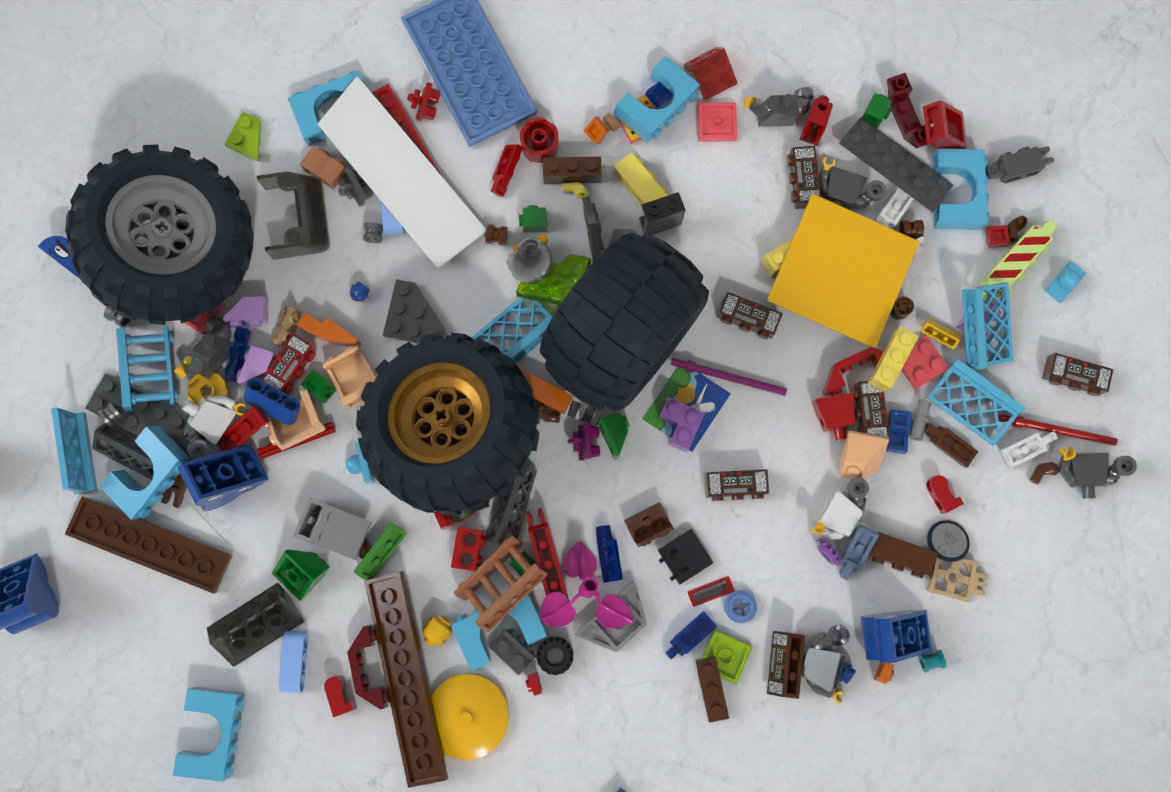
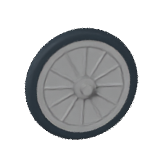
M943 520L936 522L928 531V546L931 551L937 552L939 559L947 562H956L963 559L968 553L970 547L969 537L959 524Z

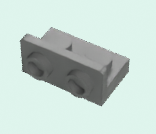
M512 628L510 630L504 629L489 648L519 676L536 657L533 654L535 650L527 643L523 645L518 640L520 636Z

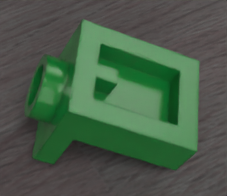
M314 369L300 384L323 403H326L337 390L334 385Z

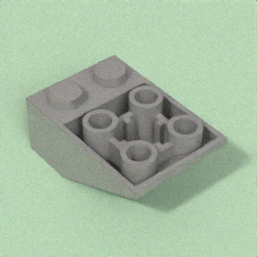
M309 498L293 536L356 560L372 522Z

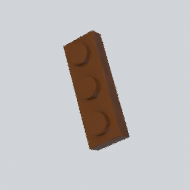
M716 656L695 660L709 723L729 719Z

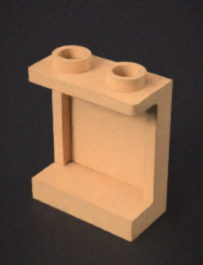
M358 346L346 348L343 354L331 356L323 364L324 369L328 372L342 398L343 405L347 409L363 401L361 394L366 382H374L376 379L371 366Z
M307 389L300 392L302 399L299 402L301 407L296 423L287 425L265 414L270 420L265 425L271 432L268 435L273 445H277L281 450L287 449L326 430L316 402Z

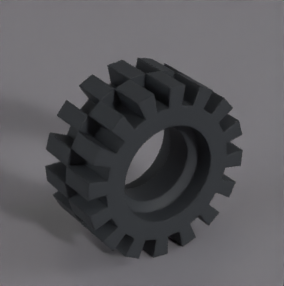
M557 636L545 639L538 647L536 655L538 666L549 675L563 674L572 665L574 657L570 643L564 638ZM551 648H559L563 652V659L560 663L552 664L548 661L547 652Z

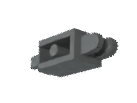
M1027 146L1019 149L1016 153L1006 152L1000 155V158L995 163L985 168L988 180L1000 178V181L1006 184L1038 175L1045 166L1054 162L1053 157L1043 160L1041 155L1050 151L1049 146L1039 149L1038 147L1029 148Z

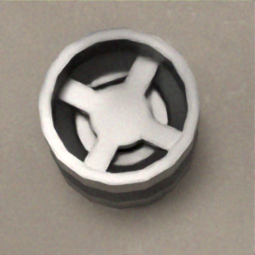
M111 306L106 307L104 311V318L115 321L116 325L122 328L126 327L132 320L119 315L118 311Z

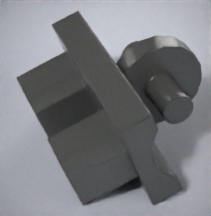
M351 167L345 168L346 174L343 176L344 180L340 181L342 187L339 188L338 192L341 196L347 195L348 199L354 197L360 207L364 205L366 199L373 196L374 192L368 185L361 187L360 182L364 180L356 170H352Z

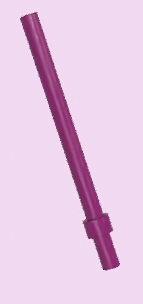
M673 357L670 365L683 368L690 373L698 372L783 396L787 392V388L696 364L695 361H684Z

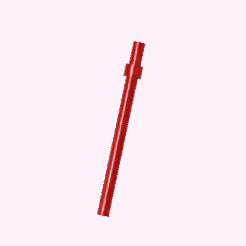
M998 414V421L1007 422L1011 416ZM1017 416L1011 423L1013 427H1027L1046 432L1054 431L1056 434L1116 446L1118 439L1114 437L1024 419L1023 416Z

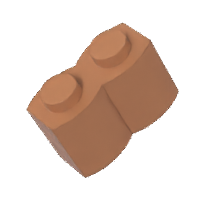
M312 146L299 165L309 175L334 190L346 174L345 163L337 157L334 159L329 157V153L322 147L316 148Z

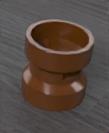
M902 220L899 226V233L918 239L924 235V223L922 220H915L914 222Z
M488 224L485 242L487 244L496 242L501 246H506L508 227L501 226L496 228L495 225Z
M905 296L899 297L895 301L890 315L896 320L906 318L914 310L913 301Z

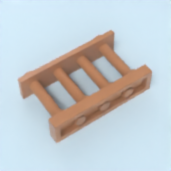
M513 535L506 539L453 592L455 596L465 601L467 599L470 600L480 614L475 623L479 628L490 632L548 575L539 565L534 563L531 566L518 550L523 545L522 541ZM511 556L515 558L525 571L518 580L513 577L503 564ZM496 570L500 572L510 585L509 589L502 595L489 579ZM482 584L495 600L488 609L485 608L474 593Z

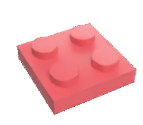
M925 336L915 343L901 371L914 390L949 369V367L928 336Z

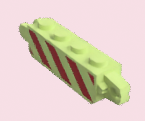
M1048 220L1042 226L1033 225L1029 230L1025 231L981 280V285L986 286L1008 282L1010 293L1014 288L1011 285L1015 281L1019 282L1026 275L1025 269L1027 267L1032 268L1038 261L1036 257L1039 254L1043 255L1051 247L1049 243L1053 237L1050 235L1057 228L1056 222ZM1001 288L995 294L997 298L1002 295ZM982 291L984 302L988 295L984 291Z

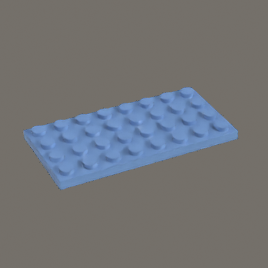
M436 0L401 17L406 30L469 147L537 115V110L477 0Z

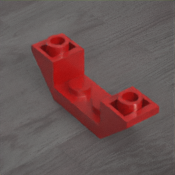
M869 347L835 363L829 371L822 392L825 396L830 393L831 396L842 392L841 388L846 383L841 373L844 374L852 370V366L857 363L859 366L864 365L870 359L874 367H876L884 351Z

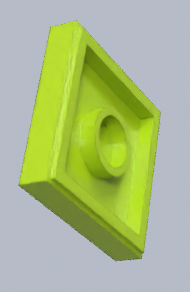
M714 629L702 658L716 656L720 678L737 685L752 646Z

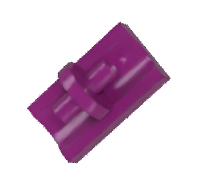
M585 422L578 425V431L573 432V439L567 440V444L573 445V452H579V461L600 456V447L591 445V438H599L600 428Z

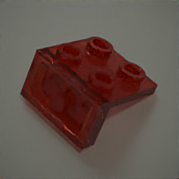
M715 47L684 63L686 71L693 72L696 82L700 84L699 89L704 100L737 84L725 48Z

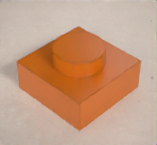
M599 116L594 117L584 129V132L595 145L600 144L610 131Z
M880 662L874 680L887 684L894 675V665Z

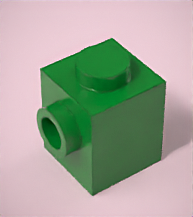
M874 93L862 118L878 128L882 120H887L892 109L889 106L892 101L882 94Z
M530 205L527 208H523V214H519V226H523L524 233L547 232L546 207L539 208L536 205Z

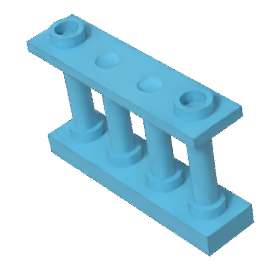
M167 325L163 326L164 334L130 336V334H126L125 328L116 329L122 408L124 411H133L132 405H135L136 402L170 400V406L175 407V401H179L178 389H173L169 343H173L172 331H168ZM165 342V353L128 354L127 346H131V344ZM166 361L167 372L138 375L129 373V366L133 365V363ZM168 380L169 392L131 393V385H134V383Z

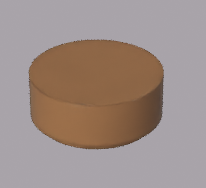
M610 113L603 117V121L611 131L616 132L620 128L619 123Z

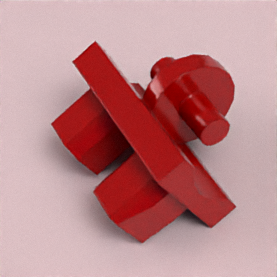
M427 82L421 96V91L415 89L414 94H408L407 100L412 103V109H416L417 104L419 105L415 120L420 122L423 118L428 120L435 118L436 108L427 106L428 101L437 104L441 94L440 91L432 88V83Z

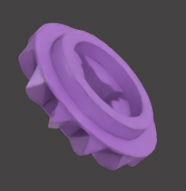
M824 538L816 540L817 549L830 564L839 566L842 563V557L835 547Z

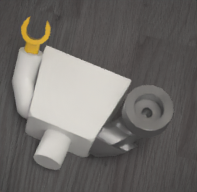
M224 395L210 396L208 399L202 398L198 405L187 400L182 410L190 414L184 430L186 443L189 442L187 446L189 456L192 459L208 456L209 446L201 439L200 434L216 445L236 414L244 415L240 410L241 407L249 408V405L244 403L238 404L236 400Z
M854 478L847 484L848 498L839 491L833 492L817 521L812 522L816 525L815 530L810 529L809 532L818 534L826 540H841L843 537H849L852 531L856 532L859 524L868 527L859 521L866 505L867 499L865 496L869 492V485L866 480Z

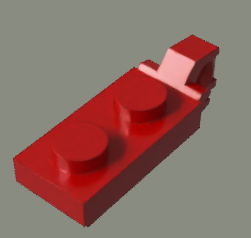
M519 144L505 145L492 177L494 183L491 192L498 197H503L506 193L516 164L520 159L522 147Z

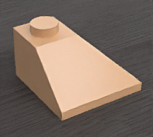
M849 430L838 463L840 477L865 479L877 474L889 438Z

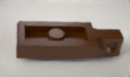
M931 423L925 426L924 432L931 437L929 441L964 468L970 465L978 453L975 448L947 427L939 426L937 428Z

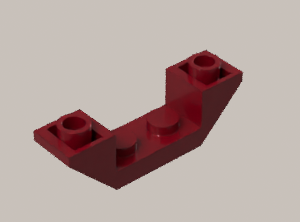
M906 72L888 78V99L892 101L890 109H892L891 111L903 139L916 149L929 145L926 140L925 125L921 126L909 98L913 88Z
M371 625L363 626L347 654L355 693L382 710L387 708L390 702L388 691L384 689V686L367 689L369 677L367 673L364 674L363 665H365L364 654L360 653L359 650L374 646L375 641H377L374 628L372 629Z

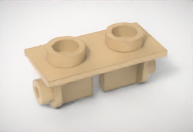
M285 306L281 310L277 323L282 324V326H276L271 337L272 344L277 346L285 345L291 334H295L296 324L299 322L302 312L291 306Z

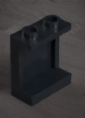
M677 192L642 204L644 216L639 217V221L644 234L650 235L682 225L686 209L680 194Z

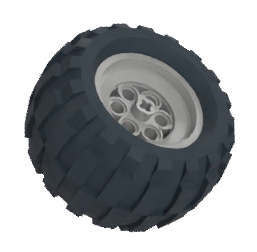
M158 144L143 145V151L131 153L127 148L114 153L111 163L102 164L99 162L88 172L86 184L82 185L79 183L70 200L71 210L66 215L65 232L68 242L67 247L74 269L81 282L90 289L92 295L104 306H111L118 311L119 315L135 321L136 318L149 320V324L166 325V321L180 320L182 324L197 320L198 315L205 312L210 314L224 305V301L229 296L234 295L243 282L245 273L249 268L254 241V232L251 227L252 217L245 200L240 199V191L228 175L225 178L220 176L217 165L205 157L202 160L193 159L189 150L175 146L172 152L160 151ZM183 224L187 229L180 230L177 228V225ZM161 227L165 228L163 233H159ZM143 236L147 238V241L145 243H138L136 239ZM182 243L185 245V248L177 250L174 248V245ZM157 249L163 250L165 254L161 257L155 256L153 252Z

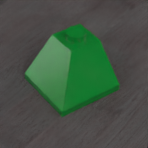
M620 412L598 420V427L614 461L619 459L628 433V427H630L626 416L622 417Z
M287 549L282 554L271 574L301 601L321 581L330 566L316 553Z

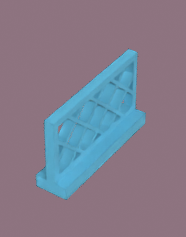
M1008 282L962 289L967 366L974 369L988 368L987 366L1013 361ZM1001 288L1002 295L998 299L995 294ZM982 291H984L988 295L984 302ZM991 300L996 303L993 310L988 307ZM1000 308L1003 310L1001 318L996 315ZM984 311H986L989 314L985 322ZM993 319L997 322L994 330L989 327ZM1001 327L1004 329L1002 338L997 335ZM986 330L991 334L987 341L985 337ZM994 339L999 342L995 350L990 346ZM1002 347L1005 348L1006 357H1001L999 355V352L1001 351ZM987 350L991 353V356H990V358L988 359V361H987Z
M527 291L477 332L472 339L476 342L479 338L486 337L488 338L487 342L491 344V338H501V347H498L501 353L505 351V355L509 356L515 363H518L541 343L543 334L553 316ZM529 298L533 302L532 309H522V303ZM518 313L517 322L507 321V315ZM521 313H532L531 322H520ZM535 313L544 314L546 319L541 323H535ZM495 325H503L502 334H492V328ZM506 325L516 326V335L505 334ZM520 326H530V332L527 335H519ZM505 338L515 339V345L511 348H504Z
M959 359L954 361L950 369L927 396L930 401L992 446L996 444L1015 418L1025 409L1023 405ZM952 372L959 377L960 385L949 386L948 377ZM972 386L975 388L977 397L965 398L964 387ZM961 388L962 399L951 400L949 389ZM946 389L948 401L940 402L933 397L938 390ZM977 399L979 411L967 412L966 401ZM980 399H990L993 409L982 411ZM963 401L964 413L956 414L953 412L951 403ZM1005 410L1011 415L1007 422L999 423L997 411ZM994 412L995 423L984 425L982 413ZM979 413L981 425H971L968 415ZM996 426L997 434L993 439L986 436L985 427Z
M52 408L63 490L74 491L76 495L98 491L86 413H73L60 408Z

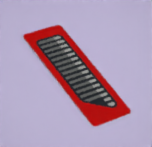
M727 576L688 591V596L692 606L695 607L734 592L730 577Z

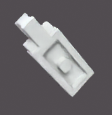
M898 187L878 215L876 222L888 228H894L914 198Z
M1054 431L1044 436L1042 432L1035 433L1000 450L1009 468H1013L1048 451L1047 449L1050 448L1048 443L1058 439Z

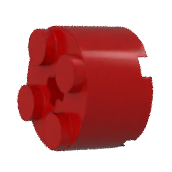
M542 117L532 118L525 123L520 131V144L525 157L530 162L543 163V158L555 157L557 155L559 135L553 123Z

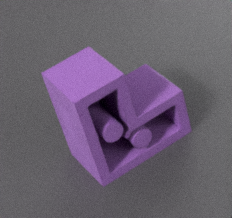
M668 397L659 416V419L676 426L668 445L687 453L705 413Z

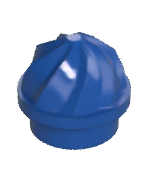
M357 281L355 285L351 286L350 296L352 300L362 302L369 297L368 293L370 290Z
M844 662L840 682L843 681L846 684L850 682L856 673V670L852 668L853 665Z

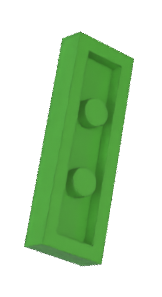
M390 522L353 572L364 580L373 579L406 536L407 532Z

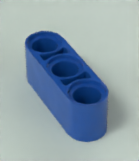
M250 379L247 382L244 401L252 407L258 405L265 414L284 424L291 425L296 423L301 407L297 399L262 380Z

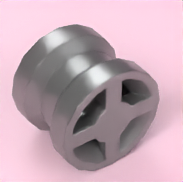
M373 222L365 223L364 229L366 231L363 235V240L369 243H381L383 239L381 236L383 225Z
M112 401L108 404L107 408L98 411L101 419L110 427L114 426L118 419L125 417L120 407Z

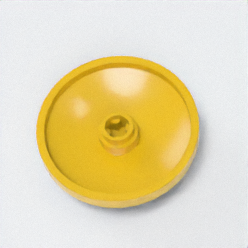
M459 674L444 681L431 695L441 747L446 755L461 760L477 759L494 750L503 739L509 723L508 703L501 689L490 679L478 674Z

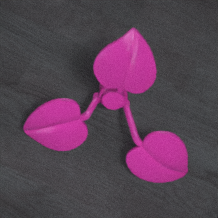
M582 541L576 543L568 551L563 566L565 573L569 577L576 578L579 576V580L583 581L579 586V592L569 602L567 596L560 592H553L547 595L541 605L540 620L546 625L553 627L566 626L576 616V611L571 604L580 596L591 598L594 595L597 605L600 606L596 611V617L603 627L617 629L633 622L631 611L620 597L607 594L603 597L602 603L600 602L599 592L597 591L599 583L595 578L591 577L597 570V560Z

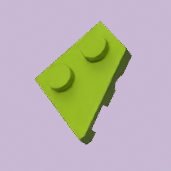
M242 111L224 143L225 146L259 162V145H261L260 119Z

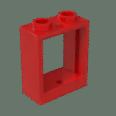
M942 100L923 106L927 144L937 149H967L962 111Z

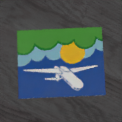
M677 367L643 417V420L672 438L676 426L659 419L668 397L705 413L689 448L693 452L731 393L698 372L690 373L683 368Z

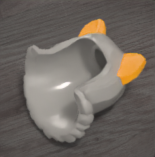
M545 234L538 238L527 237L520 243L515 244L513 248L514 254L509 255L506 264L516 280L522 283L534 284L536 281L540 282L546 278L553 266L552 253L547 246L548 239Z

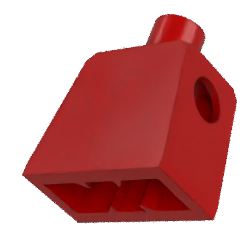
M821 95L814 99L799 140L818 145L827 127L833 107L827 96Z
M853 392L818 398L812 401V406L823 432L833 430L835 441L845 440L847 437L845 428L855 424Z

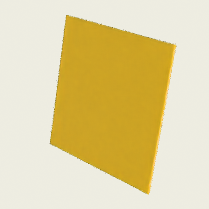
M812 194L767 301L867 346L876 348L920 241Z

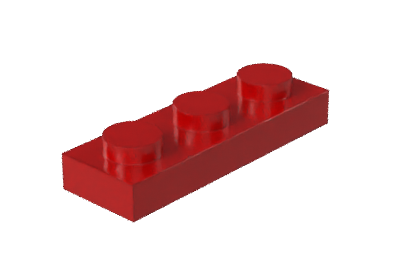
M258 405L253 406L223 433L217 445L222 451L241 447L270 420Z

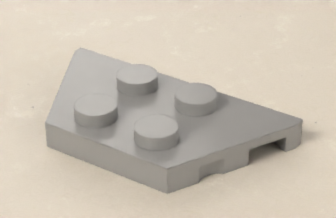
M634 580L617 595L626 603L633 617L631 624L617 629H608L598 622L595 615L575 635L618 652L643 629L647 623Z

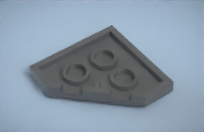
M583 197L584 218L593 263L601 254L600 250H604L600 234L602 229L595 203H591L590 197Z
M396 279L383 336L420 344V339L423 336L438 333L444 338L445 328L416 283Z

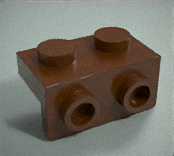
M660 502L624 520L637 547L647 546L652 540L664 537L674 529Z

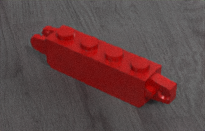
M538 508L537 513L541 524L536 526L533 525L532 514L530 511H527L525 514L529 525L528 532L537 565L548 573L542 580L545 594L547 596L553 592H560L568 598L549 525L545 520L543 510Z

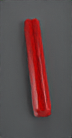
M332 422L324 424L326 430L284 450H281L272 443L258 448V454L260 458L264 459L335 433V426Z

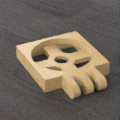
M936 557L928 584V592L965 602H970L971 593L985 595V591L978 590L977 588L978 586L986 588L987 583L980 582L979 578L988 580V575L976 572L978 562L963 558L959 561L951 562L950 569L946 571L939 569V564L943 560ZM960 563L966 567L969 577L961 575L959 571ZM950 573L956 574L954 581L949 579ZM937 577L943 578L947 582L945 591H942L937 586ZM957 584L967 585L962 592L954 594Z

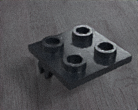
M692 528L657 550L662 557L658 561L666 563L673 574L669 577L670 580L676 579L679 585L713 564V561Z

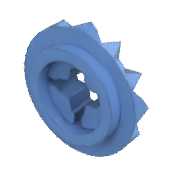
M734 591L727 596L724 602L725 613L730 620L736 623L749 622L757 612V602L753 595L747 591ZM737 598L741 603L749 604L743 608L744 615H742L740 610L732 609L738 605Z

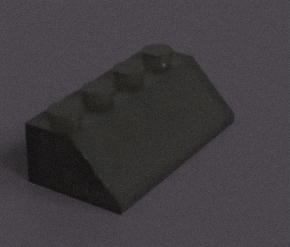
M276 583L208 626L209 644L234 667L283 636L285 631H290L303 623L304 619L290 595L279 583Z

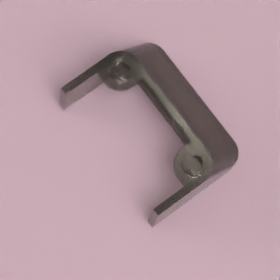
M289 171L256 176L258 182L265 190L280 188L283 191H294L298 227L289 228L285 232L284 244L265 247V251L271 258L276 260L327 251L330 247V236L324 189L321 181L313 176Z

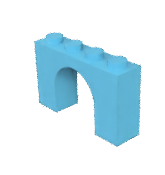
M666 56L653 68L651 79L669 94L671 104L663 109H650L628 92L616 104L614 115L647 143L652 139L656 140L662 133V129L665 126L669 127L674 121V117L677 114L681 115L686 109V105L689 102L693 103L699 95L700 84Z
M360 70L349 72L341 78H333L328 83L315 85L307 91L297 92L288 98L302 136L308 146L326 139L322 129L317 125L319 122L318 113L322 104L331 98H339L356 76L365 84Z
M938 148L932 156L933 170L938 174L961 176L969 183L972 196L970 202L966 204H940L934 211V229L981 230L987 225L990 218L989 212H987L989 195L986 193L988 175H986L985 168L987 167L988 160L985 156V150Z
M146 426L135 440L136 444L149 456L153 463L154 475L148 487L143 488L138 485L125 470L111 471L100 485L105 493L131 520L143 519L151 513V508L163 498V493L174 484V479L180 474L178 466L182 462L191 459L160 426Z
M528 594L508 615L518 622L529 645L547 637V633L531 596ZM476 609L473 610L474 615L467 617L464 614L454 619L456 623L451 625L470 671L491 662L482 640V629L475 623L480 616Z
M198 687L187 689L184 711L207 713L215 717L220 723L222 738L219 746L212 753L191 751L177 753L173 776L221 782L232 776L234 771V763H232L233 754L236 753L238 742L235 741L236 734L241 728L239 716L245 700L242 699L243 693Z

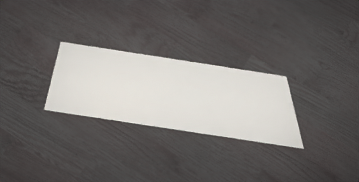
M356 76L317 125L438 269L484 234L486 229L360 78Z

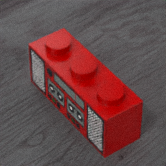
M292 333L261 380L289 395L294 388L293 384L295 381L303 376L307 363L315 358V351L317 349L312 344Z

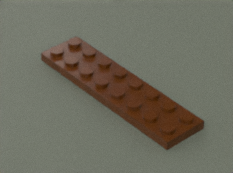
M81 497L65 532L67 536L213 594L217 593L233 556L140 518L131 520L124 512L87 497Z

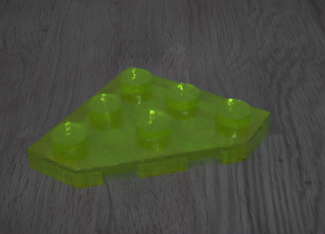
M571 254L566 256L564 261L557 264L553 262L551 271L542 281H536L534 284L522 283L520 281L516 290L517 297L561 305L576 282L589 268L591 263L590 257Z

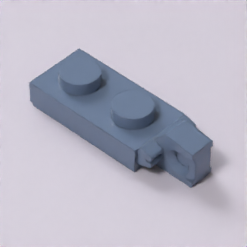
M859 524L842 555V563L840 564L842 568L839 572L841 578L848 580L852 571L857 572L861 569L879 537L878 532Z

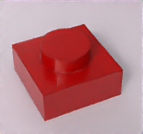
M1007 225L989 226L986 228L988 247H1004L1010 244Z
M537 673L528 674V680H525L528 691H533L534 696L542 694L543 691Z

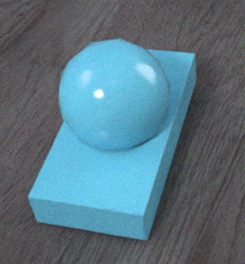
M1070 261L1045 289V292L1061 303L1078 286L1086 273Z
M356 442L358 455H352L347 459V471L351 474L362 473L363 480L366 483L375 482V477L370 472L368 466L370 463L364 460L359 442Z

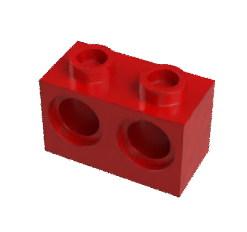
M457 527L451 568L476 571L482 565L483 556L480 555L481 547H485L486 535H483L484 531ZM469 534L476 536V542L473 545L466 543V537ZM465 554H470L473 557V562L468 566L464 565L462 561Z

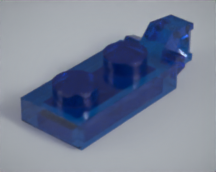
M237 327L234 333V345L230 349L229 363L224 371V379L238 384L237 373L243 367L245 353L250 348L248 342L251 331L246 328Z
M610 525L596 527V537L603 583L622 580L617 539L614 540Z
M702 611L670 641L672 646L665 654L669 659H673L678 653L681 656L688 654L717 628L716 624Z

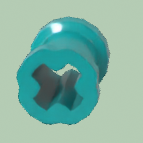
M936 650V653L919 655V662L924 673L938 667L946 668V660L941 650Z

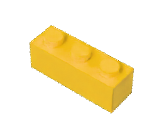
M929 317L921 328L922 333L953 350L961 339V334Z

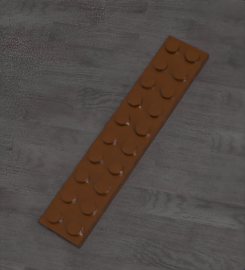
M400 571L366 580L364 582L408 788L445 781L448 779L404 572Z

